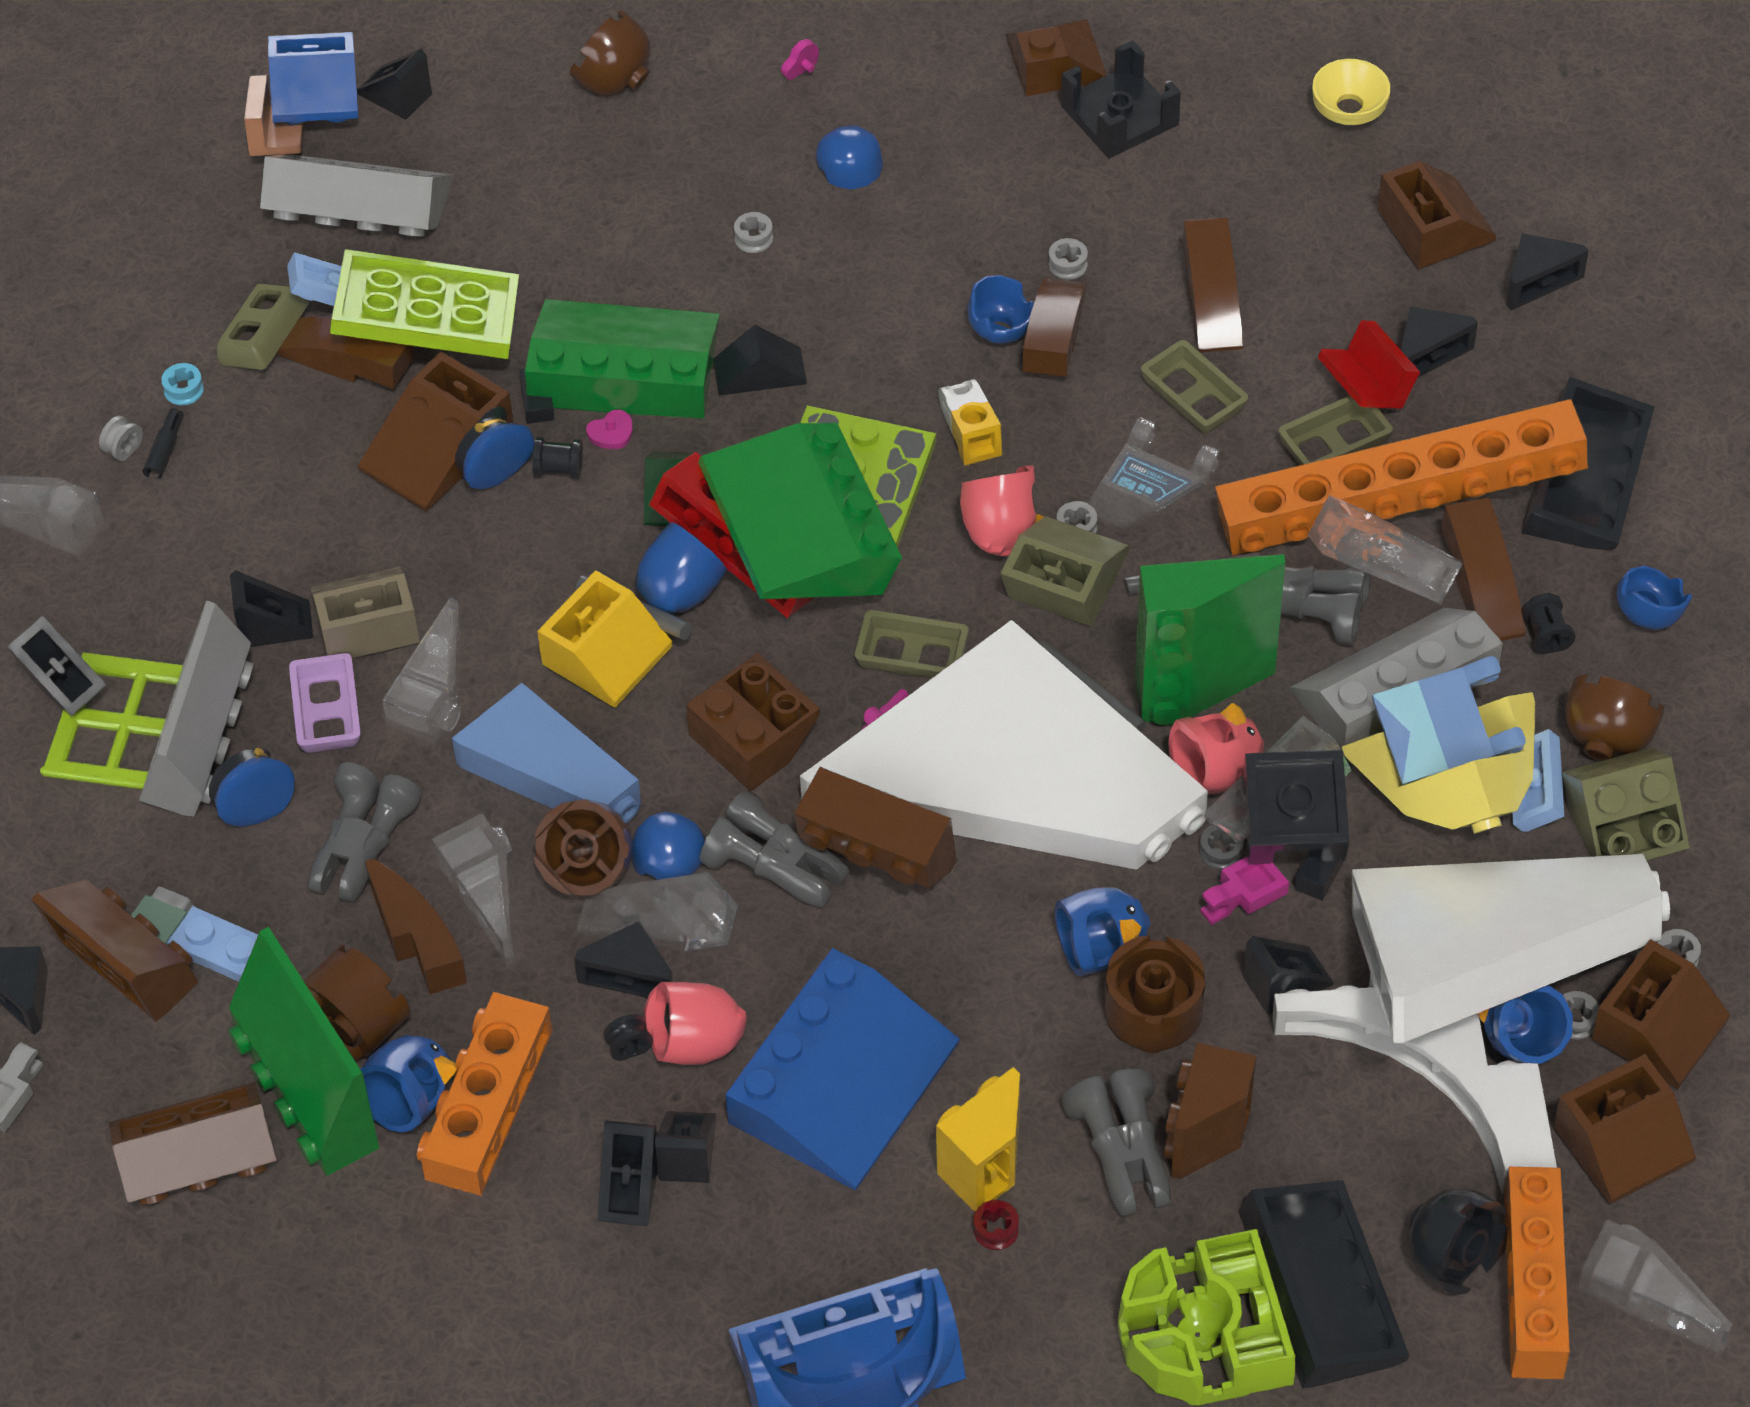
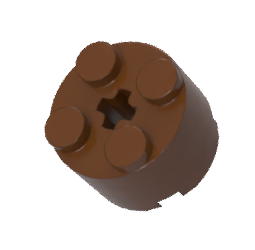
M1140 936L1121 945L1110 958L1105 983V1016L1113 1032L1126 1043L1140 1048L1147 1053H1158L1187 1041L1196 1032L1203 1017L1205 976L1200 957L1190 946L1171 937H1166V941L1150 940V936Z
M340 945L303 980L356 1063L362 1057H368L411 1013L409 1004L402 993L394 999L386 986L392 981L389 976L368 956L354 947L345 951V946Z

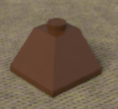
M1087 19L1006 33V38L1026 96L1062 90V73L1077 66L1082 69L1081 86H1086L1107 76Z

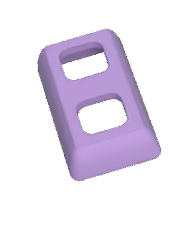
M342 653L292 661L289 664L296 738L299 747L306 753L355 747L360 740V724L351 655ZM328 681H337L340 684L341 697L339 700L314 704L310 701L309 688L312 684ZM340 718L344 721L345 734L314 738L313 725L315 722Z

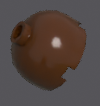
M622 10L617 11L619 21L614 20L610 16L584 45L580 53L586 59L581 67L573 63L570 69V76L596 94L605 96L616 95L624 91L628 86L636 90L650 73V70L645 67L651 53L648 36L643 28Z
M1580 675L1574 679L1565 709L1567 728L1575 740L1585 746L1583 751L1586 755L1593 759L1604 761L1611 759L1612 756L1618 757L1643 750L1651 743L1664 715V706L1661 703L1656 709L1649 705L1652 695L1634 685L1611 677L1600 676L1598 684L1585 683L1588 675Z
M589 799L564 802L546 813L536 828L534 837L536 839V854L534 855L536 867L548 884L559 892L568 895H594L605 891L617 883L630 864L633 850L630 829L622 816L607 804Z

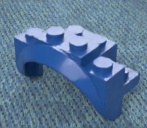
M927 1268L728 1329L731 1345L746 1378L751 1407H918V1403L932 1389L966 1379L955 1315L937 1268L927 1270ZM912 1326L898 1344L895 1331ZM789 1364L793 1374L779 1367Z

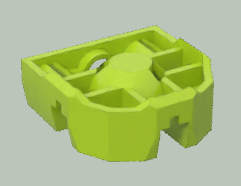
M1257 1229L1196 1241L1194 1252L1184 1253V1258L1175 1260L1174 1256L1168 1255L1166 1247L1154 1249L1130 1269L1121 1297L1117 1332L1128 1368L1131 1372L1139 1375L1156 1393L1184 1400L1190 1405L1199 1406L1294 1385L1295 1354ZM1196 1271L1200 1286H1193L1194 1292L1185 1294L1184 1288L1177 1290L1175 1275ZM1249 1293L1250 1307L1255 1325L1240 1328L1242 1309L1239 1295ZM1178 1308L1183 1319L1179 1322L1178 1327H1174L1168 1321V1318ZM1159 1326L1160 1330L1133 1335L1131 1340L1129 1339V1331ZM1196 1332L1200 1333L1199 1337L1195 1336ZM1221 1338V1344L1219 1346L1213 1347L1215 1346L1217 1339ZM1221 1356L1228 1382L1221 1383V1387L1217 1389H1212L1211 1385L1203 1387V1373L1199 1361H1209Z

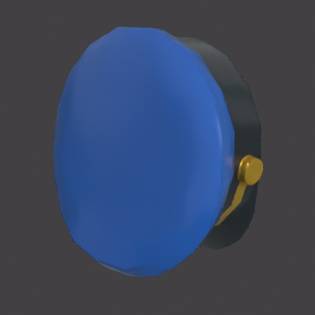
M500 406L494 407L487 411L466 433L457 448L455 465L471 488L482 490L495 487L513 476L527 462L533 452L534 435L524 425L507 423L506 410Z
M267 749L243 750L227 759L214 773L209 784V797L215 803L217 813L225 823L238 827L255 825L273 818L285 809L294 792L295 778L291 768L282 761L271 759V753Z

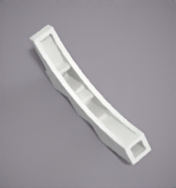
M1371 974L1368 988L1342 986L1335 990L1311 992L1304 989H1294L1286 993L1274 995L1272 1014L1274 1035H1314L1358 1044L1388 1055L1420 1073L1447 1095L1478 1133L1492 1160L1501 1194H1504L1509 1166L1557 1168L1538 1064L1517 1063L1514 1060H1509L1497 1065L1488 1066L1479 1014H1474L1405 1043H1393Z

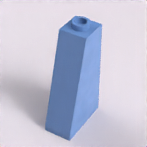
M523 683L519 684L452 738L456 764L462 769L552 809L564 802L589 799L607 804L622 816L625 823H628L635 817L641 805L639 779Z

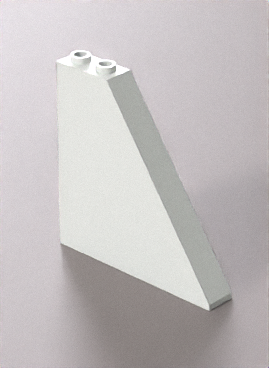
M1012 620L800 775L801 800L819 767H823L950 817L954 835L1131 869H1138L1148 860L1152 862L1160 860L1169 851L1175 839L1184 832L1187 835L1196 832L1203 825L1207 816L1208 790Z
M1644 854L1352 870L1353 919L1393 1043H1405L1645 946L1650 939L1655 942L1661 940L1662 921H1668L1670 917L1667 891L1660 890L1658 872L1651 871Z

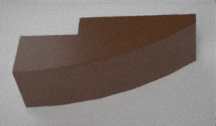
M1228 217L1184 220L1183 249L1198 351L1212 352L1243 349L1237 280Z
M1043 278L1034 301L1024 341V372L1067 377L1071 353L1074 352L1087 283Z
M318 316L299 318L276 355L354 383L360 376L391 389L396 387L414 359V347L412 345L330 334L332 317Z
M1490 498L1445 505L1441 529L1455 563L1453 574L1466 609L1476 611L1501 641L1524 637L1526 632L1516 583L1506 545Z
M376 859L365 861L370 888L397 962L416 956L430 995L467 983L463 958L452 934L437 911L417 889L395 871Z

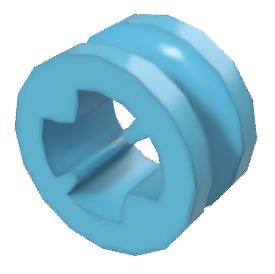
M175 364L165 370L162 375L164 395L172 404L180 406L189 405L196 402L204 392L201 373L192 364ZM187 380L188 387L178 388L177 382Z

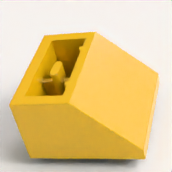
M596 570L537 631L542 665L614 708L619 705L672 648V640L660 629L656 620L631 590Z
M1014 1067L1000 1077L993 1076L981 1085L973 1098L962 1106L955 1105L949 1108L936 1125L937 1174L974 1212L983 1203L996 1200L1015 1185L1020 1117V1073Z

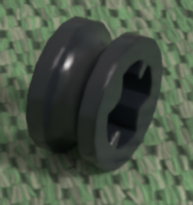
M638 1014L625 1015L615 1019L604 1029L603 1035L607 1044L610 1045L609 1050L614 1059L624 1061L644 1054L651 1048L653 1038L650 1032L646 1030L647 1024L644 1017Z

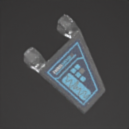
M1141 417L1136 421L1125 446L1091 496L1088 504L1095 509L1098 520L1125 530L1207 483L1219 467V461L1216 460L1219 456V450L1203 445L1195 458L1191 470L1184 469L1147 453V450L1155 440V434L1152 432L1155 429V423Z

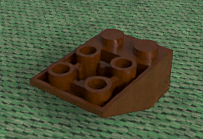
M440 352L411 379L359 462L358 469L427 512L463 477V474L455 465V454L466 433L490 409L500 406L507 412V423H514L510 392L445 353Z

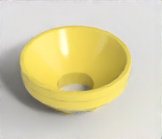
M1359 59L1336 60L1328 63L1316 73L1312 86L1313 101L1318 111L1327 119L1343 125H1360L1376 119L1386 109L1390 98V83L1388 77L1380 68L1367 61ZM1344 99H1353L1358 101L1362 108L1355 113H1346L1341 111L1337 104Z

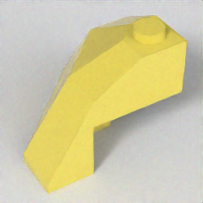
M1530 692L1507 696L1478 707L1488 738L1511 728H1521L1526 739L1522 751L1474 760L1403 786L1400 782L1384 732L1342 746L1344 756L1404 815L1452 830L1471 826L1474 834L1502 826L1499 817L1518 810L1533 780L1535 699L1533 693Z

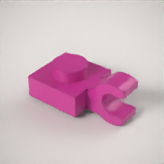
M1247 856L1222 869L1220 879L1222 884L1213 886L1202 894V898L1208 905L1202 907L1200 912L1211 925L1229 916L1238 905H1241L1249 915L1287 895L1290 882L1273 863L1248 865Z

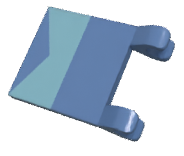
M1489 656L1464 667L1372 695V700L1402 786L1474 760L1517 753L1523 750L1526 739L1522 729L1519 727L1508 729L1488 738L1471 690V686L1491 683L1498 679L1501 668L1496 657Z

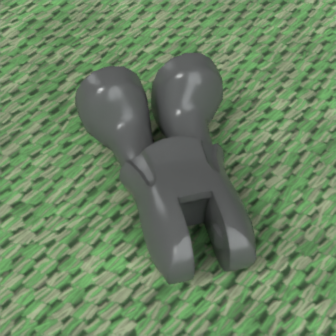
M1314 565L1297 568L1285 566L1281 614L1294 616L1303 620L1304 616L1326 620L1331 623L1336 642L1342 645L1354 646L1360 624V612L1364 611L1369 595L1371 571L1369 568L1356 566L1344 569H1315ZM1314 591H1316V592L1328 593V594L1314 593Z
M345 762L339 765L334 777V785L343 798L341 812L337 820L333 819L331 821L329 836L312 864L309 873L308 889L316 893L326 894L340 864L345 865L346 867L339 884V898L354 903L365 889L369 880L365 861L370 859L377 860L381 851L389 844L388 837L398 822L418 807L422 798V792L409 779L393 774L384 776L379 786L377 778L367 768L356 763ZM377 800L376 809L369 824L364 819Z
M744 790L733 799L728 807L726 819L721 816L716 821L705 840L699 857L702 864L717 870L726 865L730 859L743 862L755 869V875L772 880L800 901L818 908H823L831 898V892L820 879L811 873L836 886L841 885L849 874V868L833 853L826 849L819 850L809 846L789 824H782L763 808L761 798L750 790ZM753 833L766 840L767 843L762 846L746 834Z
M1129 1068L1118 1070L1110 1076L1108 1086L1112 1099L1120 1108L1125 1125L1115 1126L1109 1103V1095L1101 1076L1085 1079L1064 1092L1061 1102L1066 1115L1072 1120H1086L1094 1138L1091 1145L1100 1157L1109 1195L1121 1216H1129L1137 1212L1131 1184L1144 1180L1154 1208L1169 1205L1171 1203L1170 1182L1156 1147L1155 1126L1149 1122L1146 1102L1151 1099L1155 1092L1150 1072L1143 1069Z

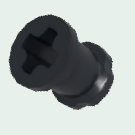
M536 437L533 447L534 477H542L544 473L567 474L571 475L572 479H580L583 464L582 439H574L572 443L546 442L544 437Z
M1543 593L1532 597L1521 609L1524 621L1531 623L1535 633L1533 643L1536 651L1542 655L1564 651L1574 643L1576 638L1573 628L1565 623L1561 613L1563 603L1560 596L1552 593Z

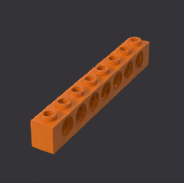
M1569 399L1215 486L1218 512L1232 556L1246 552H1256L1263 548L1291 541H1301L1307 537L1336 530H1345L1352 526L1380 519H1390L1397 515L1425 508H1435L1442 504L1470 497H1480L1486 493L1515 486H1524L1531 482L1560 475H1569L1576 471L1588 469L1587 438L1572 400Z

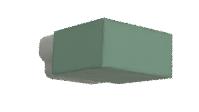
M158 886L152 896H144L131 916L135 918L139 913L145 916L159 930L160 934L157 938L167 945L170 937L194 905L189 898Z

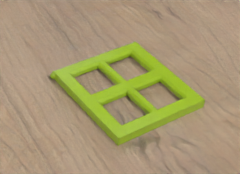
M83 652L82 658L96 674L134 679L124 712L85 708L86 704L73 716H69L63 710L45 765L40 768V773L45 777L143 789L148 771L119 768L130 733L160 737L165 719L137 715L147 682L177 685L183 665ZM79 726L117 731L106 766L67 761Z

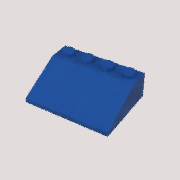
M832 948L725 1094L728 1123L856 1191L955 1050L960 1039L875 969Z

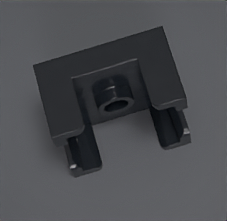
M1134 40L1116 48L1113 73L1082 88V69L1079 66L1062 73L1061 107L1108 159L1179 125L1181 91L1169 80L1165 82V93L1161 96L1144 77L1145 54Z
M1343 750L1245 753L1242 779L1243 793L1247 795L1249 825L1247 836L1248 865L1270 864L1273 862L1275 851L1323 849L1321 861H1345L1350 839Z

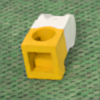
M972 379L954 386L939 388L940 407L958 445V453L963 465L1002 456L1001 424L977 381Z

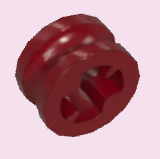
M990 1200L983 1203L974 1214V1236L977 1242L990 1250H1002L1010 1247L1019 1235V1215L1016 1209L1010 1203L1002 1200ZM999 1218L1005 1219L1006 1230L997 1228L993 1233L987 1231V1220L996 1222Z

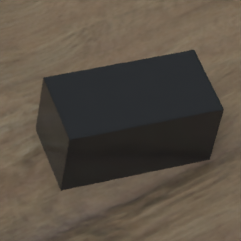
M525 368L519 369L526 423L553 421L554 408L552 397L527 395Z
M1313 849L1309 851L1296 875L1295 890L1323 901L1344 861H1321L1323 849Z

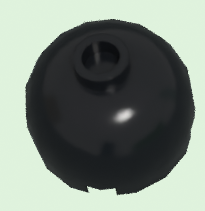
M1468 1188L1446 1189L1428 1199L1425 1204L1420 1205L1414 1211L1410 1220L1409 1251L1418 1271L1431 1282L1453 1295L1468 1293L1471 1288L1462 1283L1480 1264L1487 1273L1496 1264L1501 1255L1508 1227L1500 1223V1213L1507 1214L1505 1207L1492 1198ZM1452 1259L1466 1266L1465 1271L1449 1268Z

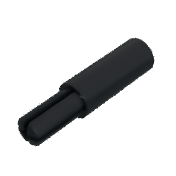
M177 408L169 410L162 429L158 431L142 470L146 477H149L151 469L159 473L158 479H161L184 417L182 411H179L177 414Z

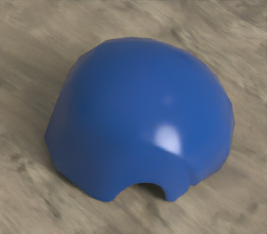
M856 125L841 126L824 135L817 145L816 159L818 168L823 170L828 183L841 188L856 189L865 187L879 178L883 167L882 153L879 142L871 132Z
M1002 275L985 276L973 285L967 305L968 320L975 332L989 342L997 344L1016 342L1027 332L1034 303L1033 301H1026L1023 296V285L1018 280ZM994 322H1004L1011 327V329L995 324Z
M1645 565L1630 568L1618 583L1616 592L1618 605L1628 620L1634 625L1648 630L1671 627L1682 617L1692 599L1691 594L1684 596L1683 580L1681 578L1669 579L1660 570Z
M659 812L651 815L634 833L631 855L633 867L639 875H651L660 883L687 879L701 867L702 863L699 857L705 843L704 834L696 823L683 815L673 812Z

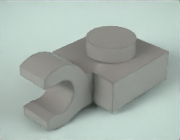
M22 1042L14 1048L8 1061L0 1069V1130L4 1133L34 1094L28 1083L31 1082L43 1066V1062L35 1059L38 1051Z

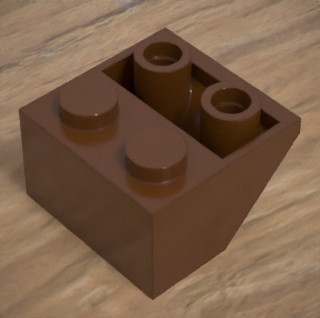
M1417 161L1381 174L1377 210L1418 269L1496 241V234L1455 176L1422 161Z
M758 652L686 704L689 736L750 791H753L790 763L820 715V708Z
M1650 939L1599 1006L1592 1039L1629 1061L1646 1054L1664 1080L1671 1086L1679 1089L1729 1021L1730 1014L1692 962Z
M1197 1042L1192 1061L1183 1060L1177 1089L1180 1090L1177 1103L1172 1102L1166 1124L1168 1137L1164 1158L1172 1159L1171 1177L1182 1179L1241 1148L1252 1107L1257 1055Z
M1646 1054L1561 1095L1559 1098L1554 1128L1609 1204L1695 1162L1696 1155L1675 1094Z

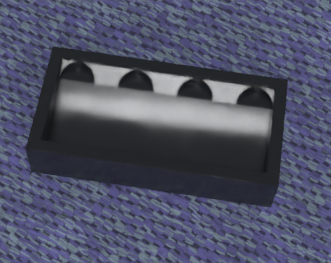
M1569 377L1558 402L1572 400L1587 438L1588 469L1576 471L1569 475H1560L1536 481L1521 534L1583 548L1616 549L1619 544L1655 406Z
M1338 1180L1251 1189L1239 1210V1214L1246 1231L1254 1229L1258 1231L1295 1354V1370L1302 1389L1388 1369L1406 1362L1409 1358V1353L1344 1181Z

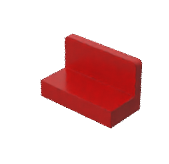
M1360 321L1347 350L1322 348L1317 356L1361 407L1403 409L1420 374L1416 366L1375 321Z

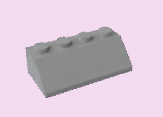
M294 154L266 156L264 159L260 209L274 210L273 218L283 220H299L300 214L315 215V223L341 226V219L357 221L358 229L383 231V224L399 226V234L424 236L425 229L429 230L438 227L454 174Z
M206 600L188 648L139 801L193 817L196 814L200 801L207 804L210 803L209 784L213 776L210 775L213 763L222 764L230 738L222 736L225 725L234 727L242 703L241 700L235 699L234 695L237 687L246 689L254 663L246 661L251 642L213 602Z
M1442 608L1290 687V691L1338 750H1343L1342 746L1383 732L1372 700L1373 694L1458 669L1489 656L1496 657L1500 664L1503 643L1476 611Z

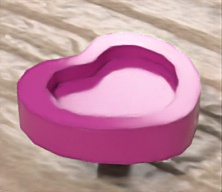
M809 39L799 41L794 45L790 56L783 63L781 73L788 80L796 78L806 70L811 73L815 69L814 65L819 57L817 45Z
M612 410L603 419L593 420L586 426V434L589 441L596 446L607 449L625 447L633 433L632 419L623 410Z

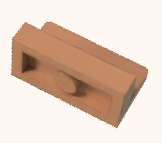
M267 75L250 76L244 117L249 156L300 153L304 123L295 125L285 124L284 122L273 123Z

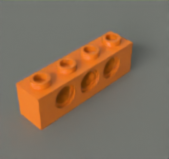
M493 992L486 1009L480 1008L473 1022V1039L468 1050L461 1049L457 1056L454 1082L450 1091H442L436 1106L435 1115L437 1120L431 1132H424L418 1145L417 1159L421 1161L425 1180L476 1195H482L552 1034L549 1007ZM500 1049H507V1050H509V1051H507V1052H505V1053H503V1054H494V1053H493V1052H495V1051H497V1050H500ZM481 1090H491L490 1093L485 1095H475L476 1092ZM464 1131L474 1132L466 1137L456 1136L457 1134Z
M1509 1166L1503 1197L1507 1213L1504 1214L1505 1226L1508 1227L1505 1246L1511 1378L1564 1379L1570 1348L1561 1168Z

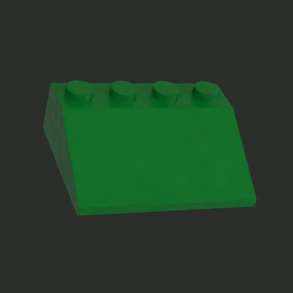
M545 299L531 336L525 368L526 393L530 396L552 397L553 408L607 413L612 410H623L627 414L704 419L720 314Z
M796 423L700 457L698 464L760 599L883 595L902 556L838 423Z
M1284 554L1140 566L1135 682L1140 716L1144 721L1155 722L1159 725H1170L1177 719L1193 717L1275 674L1285 573Z
M267 927L259 931L229 1005L234 1026L228 1029V1034L237 1052L241 1056L249 1053L255 1062L250 1065V1069L261 1090L265 1092L272 1089L277 1100L273 1102V1106L284 1127L287 1129L294 1125L299 1132L300 1137L296 1138V1143L308 1165L317 1162L324 1174L328 1176L379 1149L363 1073L270 928Z

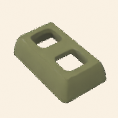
M257 284L218 341L217 357L219 363L231 367L265 369L310 301L291 294L290 287ZM266 299L277 301L270 309H259ZM248 325L259 326V329L250 340H239Z
M1185 340L1176 342L1141 366L1142 376L1146 383L1204 434L1210 433L1240 413L1247 403L1248 395ZM1177 370H1184L1196 383L1184 392L1176 394L1162 380ZM1207 396H1213L1225 408L1208 420H1205L1192 406Z
M1347 396L1280 426L1278 431L1282 444L1300 466L1312 462L1302 453L1299 445L1313 438L1321 439L1332 452L1313 461L1317 462L1382 445L1391 436L1393 426L1378 408L1361 407L1351 396ZM1358 421L1370 436L1349 445L1338 433L1337 429L1349 422Z
M869 610L864 616L855 650V658L864 669L932 679L963 656L969 628L965 624ZM889 638L903 641L905 645L901 660L874 656L878 640ZM927 645L948 648L950 654L947 666L940 667L921 664L920 659L923 648Z

